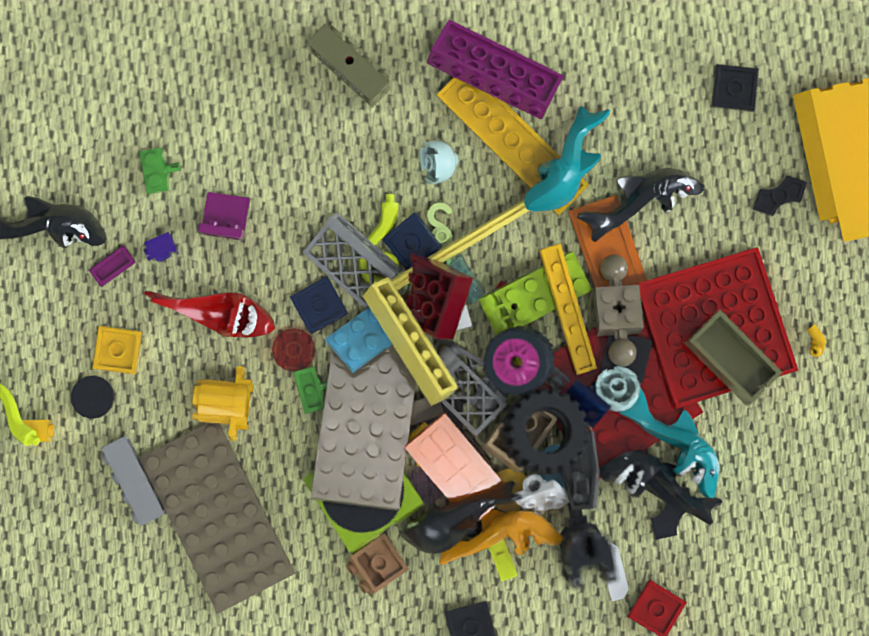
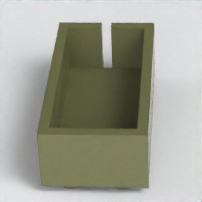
M721 310L713 313L684 343L745 405L752 404L766 390L765 388L769 387L783 373Z

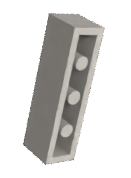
M123 436L102 447L104 453L101 456L106 465L110 464L113 470L111 476L116 485L120 484L123 490L121 496L126 504H130L133 510L130 513L134 522L143 526L167 514L129 437Z

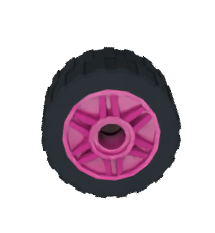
M512 327L497 334L485 350L483 361L487 378L493 383V386L510 395H524L534 391L544 384L553 370L555 358L552 345H550L546 336L544 337L540 331H536L531 327ZM516 356L522 359V365L516 361Z

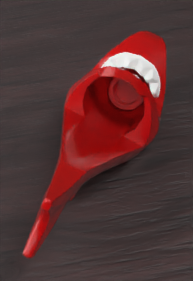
M152 291L144 292V295L151 298L150 302L175 310L224 337H258L270 334L275 329L274 320L267 310L251 298L238 292L217 293L190 298L170 297Z

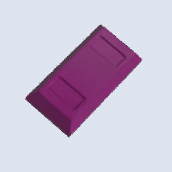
M123 245L89 269V272L99 286L103 287L134 265L136 261Z

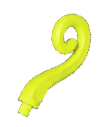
M386 194V202L381 203L380 222L367 237L375 246L392 229L396 222L399 203L394 202V194ZM383 252L399 266L397 258L392 253ZM364 258L358 259L359 270H369L368 261ZM361 273L363 279L370 284L369 273ZM374 274V283L385 279L384 276Z
M0 383V399L3 402L12 435L26 446L31 444L37 446L40 439L36 437V431L24 424L14 397Z

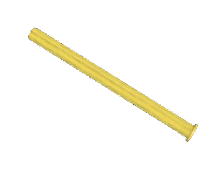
M525 199L428 258L444 263L530 211L525 207ZM413 267L391 279L397 290L411 283L409 282V273H412Z

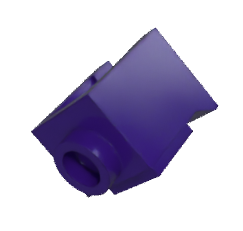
M169 232L144 242L146 248L143 250L148 261L154 260L159 263L172 257V253L179 254Z

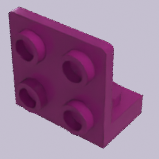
M208 192L203 223H199L198 232L201 235L244 241L250 199Z

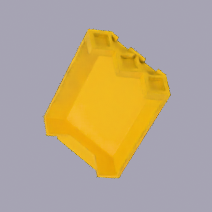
M869 78L854 83L835 84L832 87L823 89H810L793 95L819 220H829V224L839 222L843 242L869 237Z

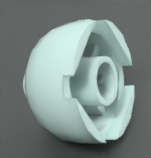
M443 141L424 142L425 147L420 149V164L422 171L426 167L428 176L425 177L428 184H437L447 181L452 177L458 165L457 154Z
M618 366L608 371L606 369L598 376L596 382L597 399L608 410L615 412L625 411L631 408L638 399L640 383L635 373L628 368Z

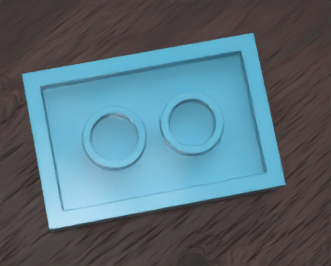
M367 308L326 338V343L352 373L392 345L370 308Z

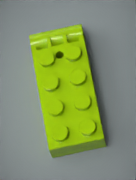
M574 251L565 253L564 257L576 298L592 291V288ZM543 265L478 299L496 336L509 328L525 326L556 309ZM513 303L515 304L514 309L511 308V305Z

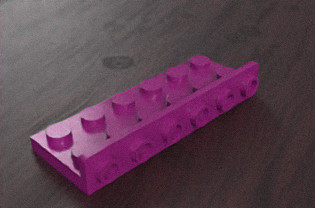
M450 19L433 45L426 62L434 68L541 120L564 75Z

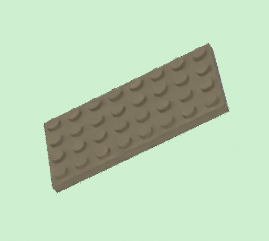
M393 344L354 373L332 350L311 500L399 511L407 452L404 446L408 443L416 381Z
M206 423L139 458L217 614L296 573L219 423Z

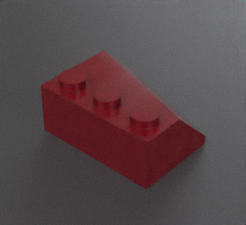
M411 254L410 261L413 262V271L409 273V282H412L411 294L407 299V307L423 332L434 338L453 340L473 277L442 262Z

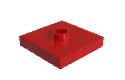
M649 579L627 617L657 636H667L687 602Z

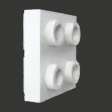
M537 474L529 475L523 482V490L516 492L522 495V498L516 501V503L524 510L538 515L543 514L546 510L562 508L565 504L570 503L566 490L555 480L546 482Z

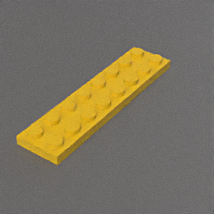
M453 78L436 95L530 189L537 182L541 181L538 173L539 166L547 161L561 158L504 101L457 78ZM582 178L574 198L568 204L553 211L560 216L589 184Z

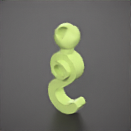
M440 202L432 205L427 215L428 222L435 228L432 234L442 245L438 251L452 242V233L449 228L434 218V214L438 210H443L448 215L452 214V209L449 205ZM452 258L445 261L446 265H449L451 263Z

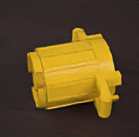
M242 366L236 368L235 382L209 379L197 380L198 386L194 387L192 404L195 405L196 414L192 413L193 420L230 424L228 436L231 441L237 440L238 429H249L247 420L250 392H253L254 384L252 379H244L245 370Z

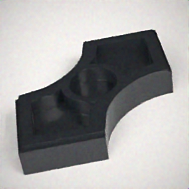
M786 176L782 184L774 189H759L752 210L773 217L781 205L789 202L801 203L807 182Z
M683 488V490L690 496L689 488ZM666 503L665 508L659 515L650 518L655 540L676 536L678 522L686 512Z

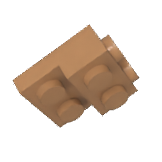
M385 533L346 559L348 562L346 564L347 570L351 575L356 574L360 580L358 583L359 588L364 594L368 593L370 596L409 570Z

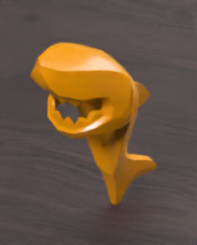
M491 509L481 518L482 531L468 540H461L451 549L442 552L439 563L444 565L458 558L470 556L508 537L515 543L517 555H524L529 550V536H533V540L537 545L547 544L552 546L559 545L563 537L544 517L534 512L519 510L504 513Z

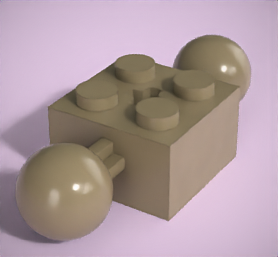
M613 254L605 257L600 264L601 275L609 281V287H596L593 293L597 337L614 335L615 341L610 345L608 355L615 365L624 367L630 365L635 360L637 354L635 345L628 340L627 335L641 333L643 318L639 285L622 286V279L627 274L628 265L623 257ZM619 308L622 312L618 313V311L614 309Z

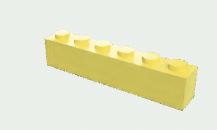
M388 277L372 284L363 295V298L426 399L433 406L448 398L458 386L392 281Z

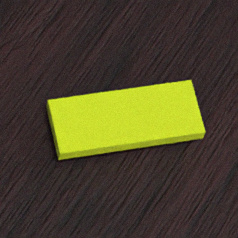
M502 540L489 547L501 582L518 576L505 541Z

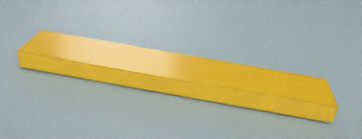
M561 243L539 249L575 375L597 369Z

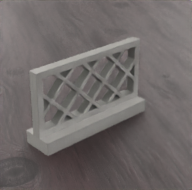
M338 212L330 216L324 227L303 251L309 259L365 309L369 308V306L361 296V289L369 288L374 284L373 273H381L385 278L389 277L391 280L402 270ZM329 228L336 233V241H326L325 232ZM337 244L338 256H328L327 245ZM341 244L350 245L353 255L342 256ZM315 245H322L324 257H317L311 252V249ZM364 258L368 261L369 270H358L357 259ZM338 259L340 271H332L329 268L328 260ZM343 259H353L354 270L344 271ZM369 273L370 285H360L359 274ZM344 274H355L356 285H348L345 282Z

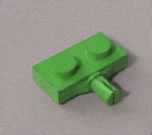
M162 148L140 151L147 194L170 191L168 184L169 173L181 171V167H179L181 166L180 162L167 164L164 160Z
M315 366L293 372L304 413L308 414L324 409L323 395L324 391L327 390L328 381L321 383L317 377Z

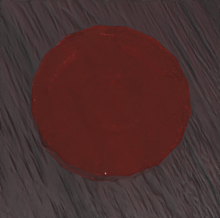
M295 328L287 329L280 333L274 340L272 347L273 358L276 363L284 370L292 372L308 367L314 360L316 352L315 343L310 335L303 330Z

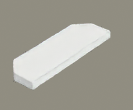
M612 544L618 581L607 583L611 601L624 599L629 588L619 549L616 545Z

